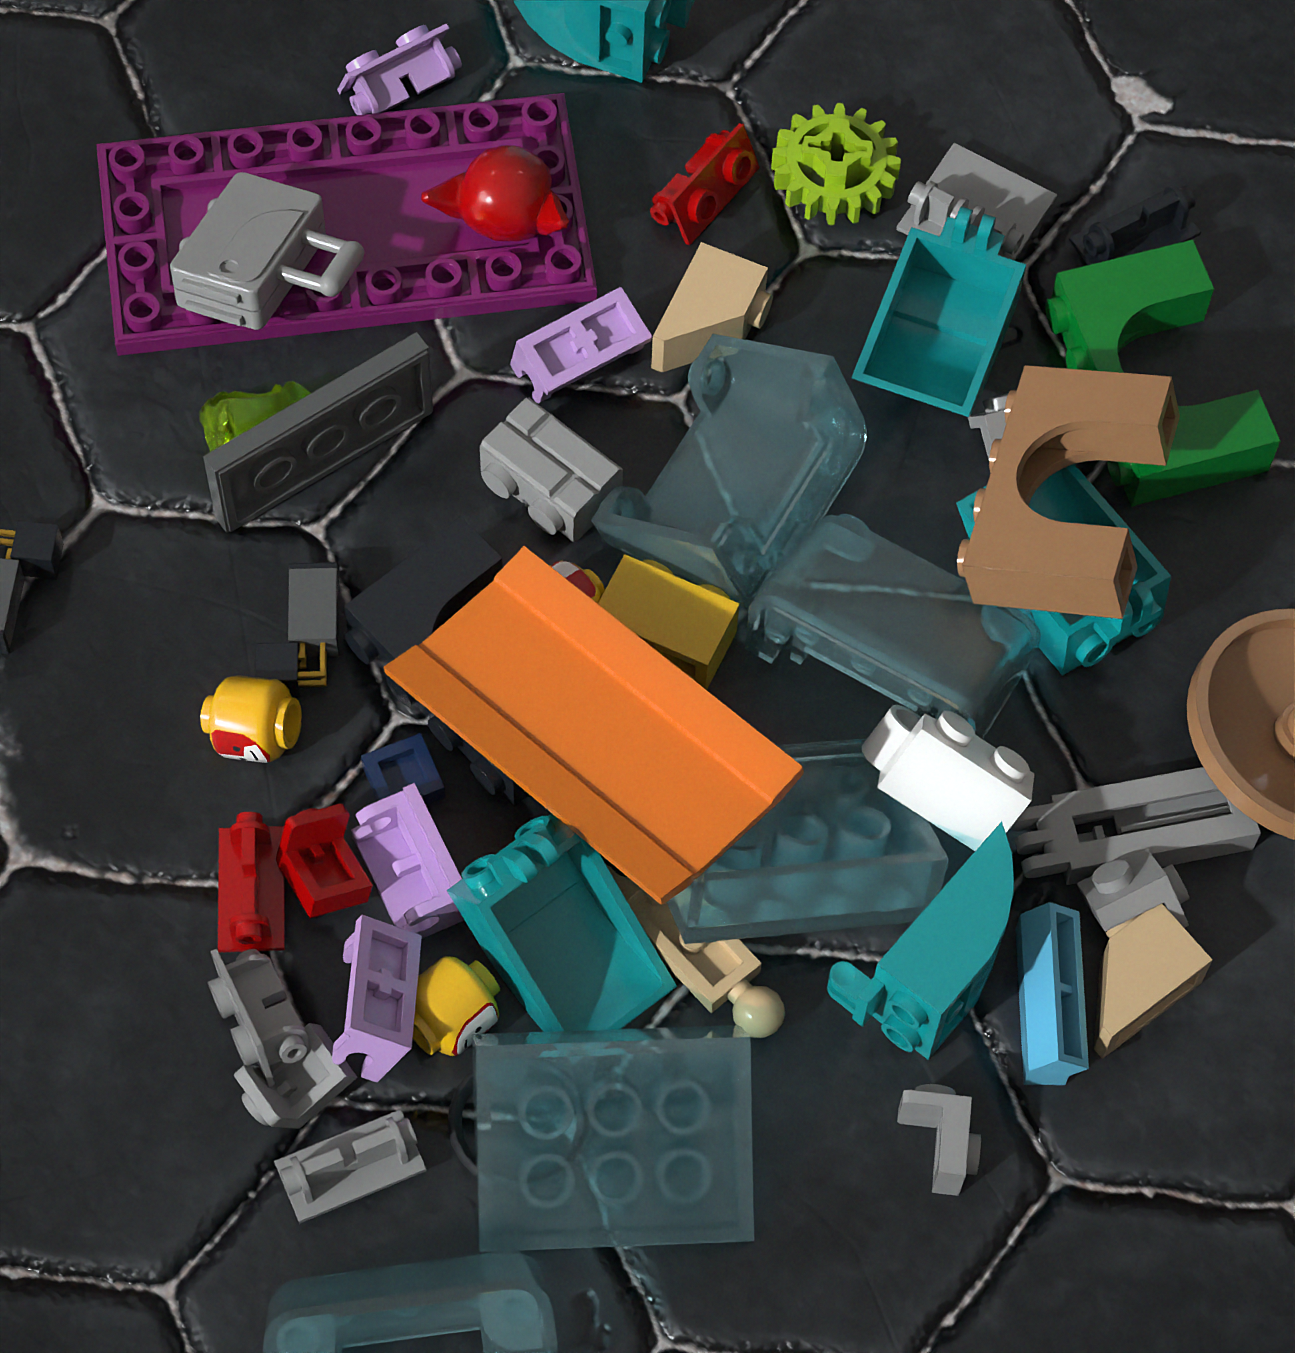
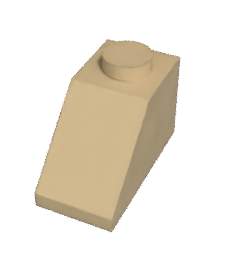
M701 242L653 335L651 368L660 372H666L742 347L751 327L754 326L759 329L762 327L772 304L773 295L766 292L768 267Z
M1163 904L1106 932L1109 941L1100 961L1094 1050L1102 1059L1199 986L1211 965V957Z

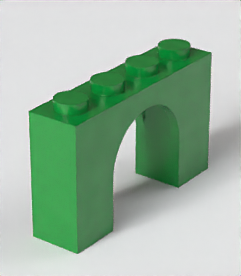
M1189 240L1058 272L1052 296L1046 300V316L1054 334L1061 333L1066 345L1067 369L1124 373L1119 362L1118 353L1127 344L1149 334L1204 321L1214 287L1194 241ZM1254 390L1203 404L1178 406L1180 418L1166 466L1107 461L1112 481L1117 487H1124L1132 507L1268 472L1278 449L1280 439L1259 390Z

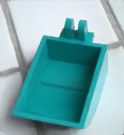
M514 0L516 7L527 24L551 47L578 63L643 83L651 63L660 64L665 56L670 39V30H667V23L686 28L689 21V12L695 0Z
M961 206L956 219L947 217L940 236L911 227L852 379L966 417L973 413L987 384L1018 304L1026 264L999 256L1005 235L994 232L996 217L984 214L978 227L971 224L973 210Z
M1075 464L1064 467L1049 476L1037 488L1030 500L1029 507L1043 517L1060 522L1128 528L1137 563V570L1123 619L1008 607L1020 626L1063 676L1080 665L1089 667L1098 663L1111 651L1115 644L1133 634L1139 637L1153 630L1164 617L1171 575ZM977 491L956 502L969 539L975 525L973 509Z
M550 814L549 816L534 818L521 826L515 833L514 837L516 840L497 854L485 855L469 864L462 872L461 876L463 879L450 887L447 892L482 950L508 988L547 1037L575 1065L675 989L677 985L599 852L556 816Z
M1002 821L877 963L875 975L872 979L851 963L845 961L837 962L830 970L827 985L828 994L853 1014L852 1019L863 1027L873 1016L882 1023L881 1029L892 1043L907 1052H912L915 1049L927 1060L931 1058L977 1004L992 972L1008 923L1014 891L1012 852Z

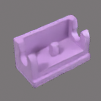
M619 287L516 341L510 365L518 378L526 374L529 376L534 387L532 398L536 403H540L550 398L552 393L616 359L643 349L645 344L651 342L652 335L622 287Z
M415 783L403 787V791L372 803L357 812L356 817L360 825L351 829L352 838L394 925L421 935L423 939L464 921V918L447 892L450 887L462 878Z
M361 915L356 920L355 931L344 944L343 960L345 963H351L345 1029L344 1033L333 1045L332 1061L334 1064L339 1065L343 1063L351 1053L367 1054L362 1064L361 1077L378 1082L412 1048L421 935L365 915Z

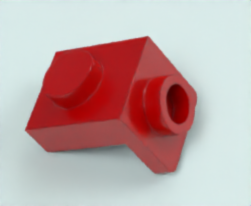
M336 804L321 809H306L289 817L285 822L275 861L309 918L366 903L369 900L373 887L344 839L350 817L344 804Z

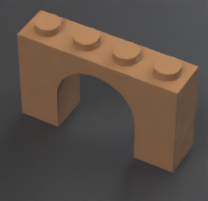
M1024 366L1017 390H1010L1006 399V426L1002 439L996 438L991 446L989 457L991 474L987 487L980 488L975 497L973 509L975 525L970 539L962 540L958 551V573L960 577L966 578L973 604L1123 619L1137 570L1129 529L1051 520L1033 511L1029 507V503L1037 488L1049 476L1064 467L1079 462L1104 460L1166 466L1180 418L1171 376Z

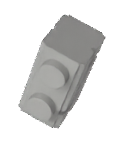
M525 398L507 416L504 423L500 422L482 440L480 445L481 476L486 485L502 498H508L512 494L528 507L531 519L548 534L554 535L557 531H560L572 542H577L595 524L596 519L602 517L619 500L622 494L623 469L530 398Z

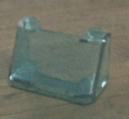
M712 334L699 356L693 361L688 374L689 386L694 400L700 409L699 415L646 496L638 488L620 485L613 488L602 500L591 521L608 545L639 561L653 560L669 568L674 576L695 585L709 584L723 590L731 600L740 603V610L759 613L765 610L774 599L860 460L865 448L867 428L864 416L834 356Z
M840 514L839 516H824L763 584L749 606L745 650L771 664L779 652L784 649H791L790 659L800 665L807 655L810 654L910 708L920 717L925 713L938 719L944 711L954 712L973 727L975 735L984 739L1037 653L1041 632L1030 610L973 604L966 581L871 532L868 526L857 517L850 514Z
M504 1250L301 1277L288 1281L275 1291L269 1302L263 1353H343V1348L480 1329L483 1353H558V1343L553 1308L541 1267L529 1255L520 1251Z

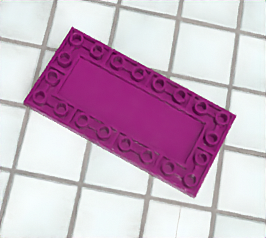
M564 93L96 144L114 337L118 356L591 302L597 299V286ZM502 145H516L530 150L549 167L552 178V191L560 198L563 210L570 222L567 228L548 235L538 234L522 241H495L477 234L463 219L450 217L442 211L425 204L421 200V193L453 176L467 172L472 160L484 150ZM239 172H245L319 194L322 198L326 235L346 241H357L362 245L365 252L363 260L338 295L327 297L321 292L294 284L267 324L259 330L244 326L240 327L188 311L178 306L170 268L172 260L180 251V242L184 238L190 237L208 212L209 202L214 198H218L233 176ZM318 248L303 271L322 276L336 256V253Z

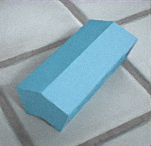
M1048 902L1020 914L1016 926L1024 1085H1066L1069 1076L1089 1069L1079 911Z

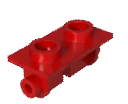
M739 123L732 132L722 130L719 134H710L706 138L705 144L684 165L687 173L692 176L687 177L677 173L663 190L657 192L652 198L653 206L650 209V214L653 219L664 226H667L670 222L677 223L687 245L693 243L760 168L744 124Z
M257 812L239 813L236 816V823L230 828H219L218 952H244L249 949H256L258 951L285 950V876L275 861L284 826L268 827V825L263 823L262 814Z

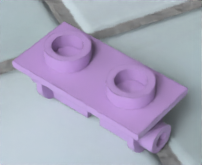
M446 23L429 31L426 25H421L397 39L396 44L398 48L382 56H379L376 50H372L357 57L346 65L348 73L345 74L337 89L339 94L353 88L356 94L350 97V103L357 116L384 113L410 98L400 79L407 76L417 95L454 78L455 70L462 67L460 57L452 46L444 49L441 44L442 39L449 30V26Z

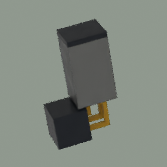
M18 521L16 531L0 529V536L14 537V540L0 538V545L12 546V548L7 549L6 558H0V654H9L25 581L24 576L57 580L64 546L59 525Z
M337 562L289 563V643H256L255 677L281 681L287 686L293 698H300V687H327V657H339V577ZM320 657V671L301 672V669H306V658ZM303 678H321V680H300V679H303Z

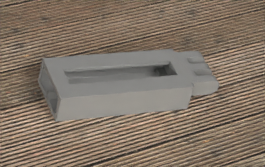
M1204 767L1051 795L1049 804L1025 808L1011 826L1013 831L1038 829L1037 831L1023 833L1014 839L1018 854L1026 855L1044 851L1042 855L1032 856L1021 862L1024 877L1036 878L1063 872L1066 885L1076 884L1092 876L1098 867L1107 862L1124 860L1146 848L1161 867H1165L1171 864L1175 865L1253 850L1261 834L1258 823L1241 812L1223 795L1208 776ZM1113 818L1118 836L1105 838L1102 825L1095 826L1092 832L1077 834L1075 825Z

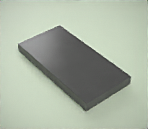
M415 332L203 456L214 515L226 533L241 527L432 414L433 400L429 347L420 335Z

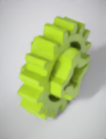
M843 103L836 104L834 114H825L819 104L814 105L810 120L796 113L792 116L791 130L780 129L777 136V146L773 148L771 169L775 170V190L787 189L785 204L789 208L801 202L805 204L804 218L811 220L818 211L826 213L828 225H835L838 214L846 213L848 219L853 224L858 223L860 210L863 207L869 212L877 214L880 211L881 198L891 199L894 194L895 181L898 179L901 158L896 157L897 139L884 138L886 123L883 120L874 122L871 125L865 123L867 110L860 108L853 117L845 115Z

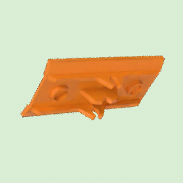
M525 546L497 573L494 581L421 644L414 645L384 666L386 675L661 905L691 885L774 808L804 774L802 765Z

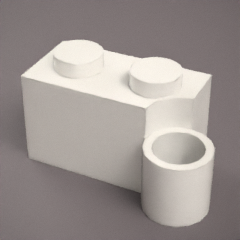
M893 705L861 746L866 759L881 771L877 788L974 851L978 849L1001 821L1005 832H1007L1032 800L1034 773L1030 771L1026 761L1007 747L999 746L996 749L975 735L973 727L964 718L951 711H944L938 719H935L925 713L920 717L906 707Z

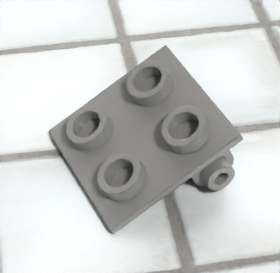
M953 143L927 183L924 184L918 181L914 185L908 197V203L912 205L897 225L896 230L908 235L911 227L940 236L947 217L956 219L960 207L963 206L973 210L972 225L979 227L984 214L996 217L994 232L1005 235L999 256L1015 261L1055 201L1057 194Z

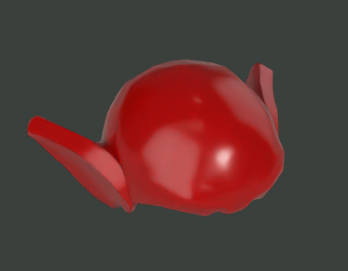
M502 145L484 150L472 160L467 172L453 176L421 193V200L425 204L442 211L450 217L463 219L477 234L495 241H522L538 234L548 235L567 228L570 222L563 210L560 198L552 191V178L549 167L533 152L516 145Z

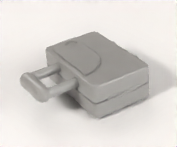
M239 172L233 176L220 196L209 202L208 212L190 237H186L180 242V251L172 260L170 268L178 306L188 311L240 327L244 326L259 330L267 324L294 284L321 292L327 297L338 295L363 260L365 252L362 245L357 241H346L326 235L322 198L319 194L245 172ZM318 248L336 253V256L322 276L303 271Z

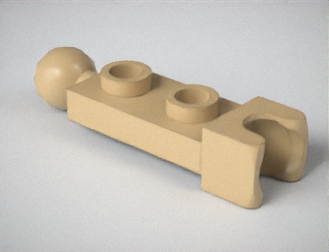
M606 865L663 963L710 1013H713L729 999L733 1003L732 1012L736 1025L741 1032L749 1037L765 1038L774 1034L780 1028L784 1021L785 1008L778 993L766 986H752L749 983L761 972L762 963L689 886L661 905L630 878L618 875L611 867Z

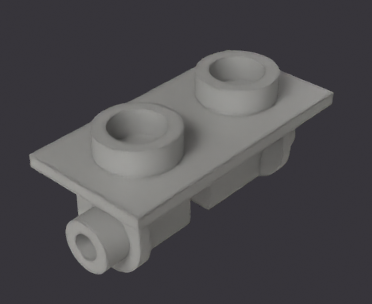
M214 949L211 951L219 977L208 981V985L216 1006L223 1019L235 1015L239 1026L230 1029L244 1065L247 1067L257 1063L268 1087L275 1085L269 1066L280 1061L294 1063L301 1060L307 1053L308 1034L289 999L265 1009L266 1006L287 998L269 956L260 954L256 949H249L239 954L235 962L224 965L218 950Z
M401 1109L274 1161L299 1224L427 1171L416 1146L418 1142L408 1118H404Z

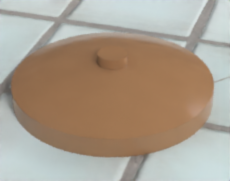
M1275 609L1248 616L1234 623L1213 642L1198 663L1192 676L1187 697V720L1189 733L1198 758L1208 776L1223 795L1241 812L1258 824L1277 834L1295 840V609Z

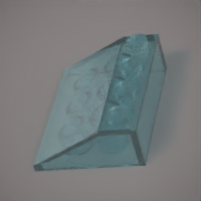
M867 738L776 745L803 766L804 774L774 808L705 872L696 878L691 885L670 899L667 904L684 944L711 943L724 940L914 922L942 890L949 859L928 820L877 788L881 771L873 766L862 752L861 746Z
M740 1025L472 1034L473 1104L480 1252L754 1241L750 1036Z

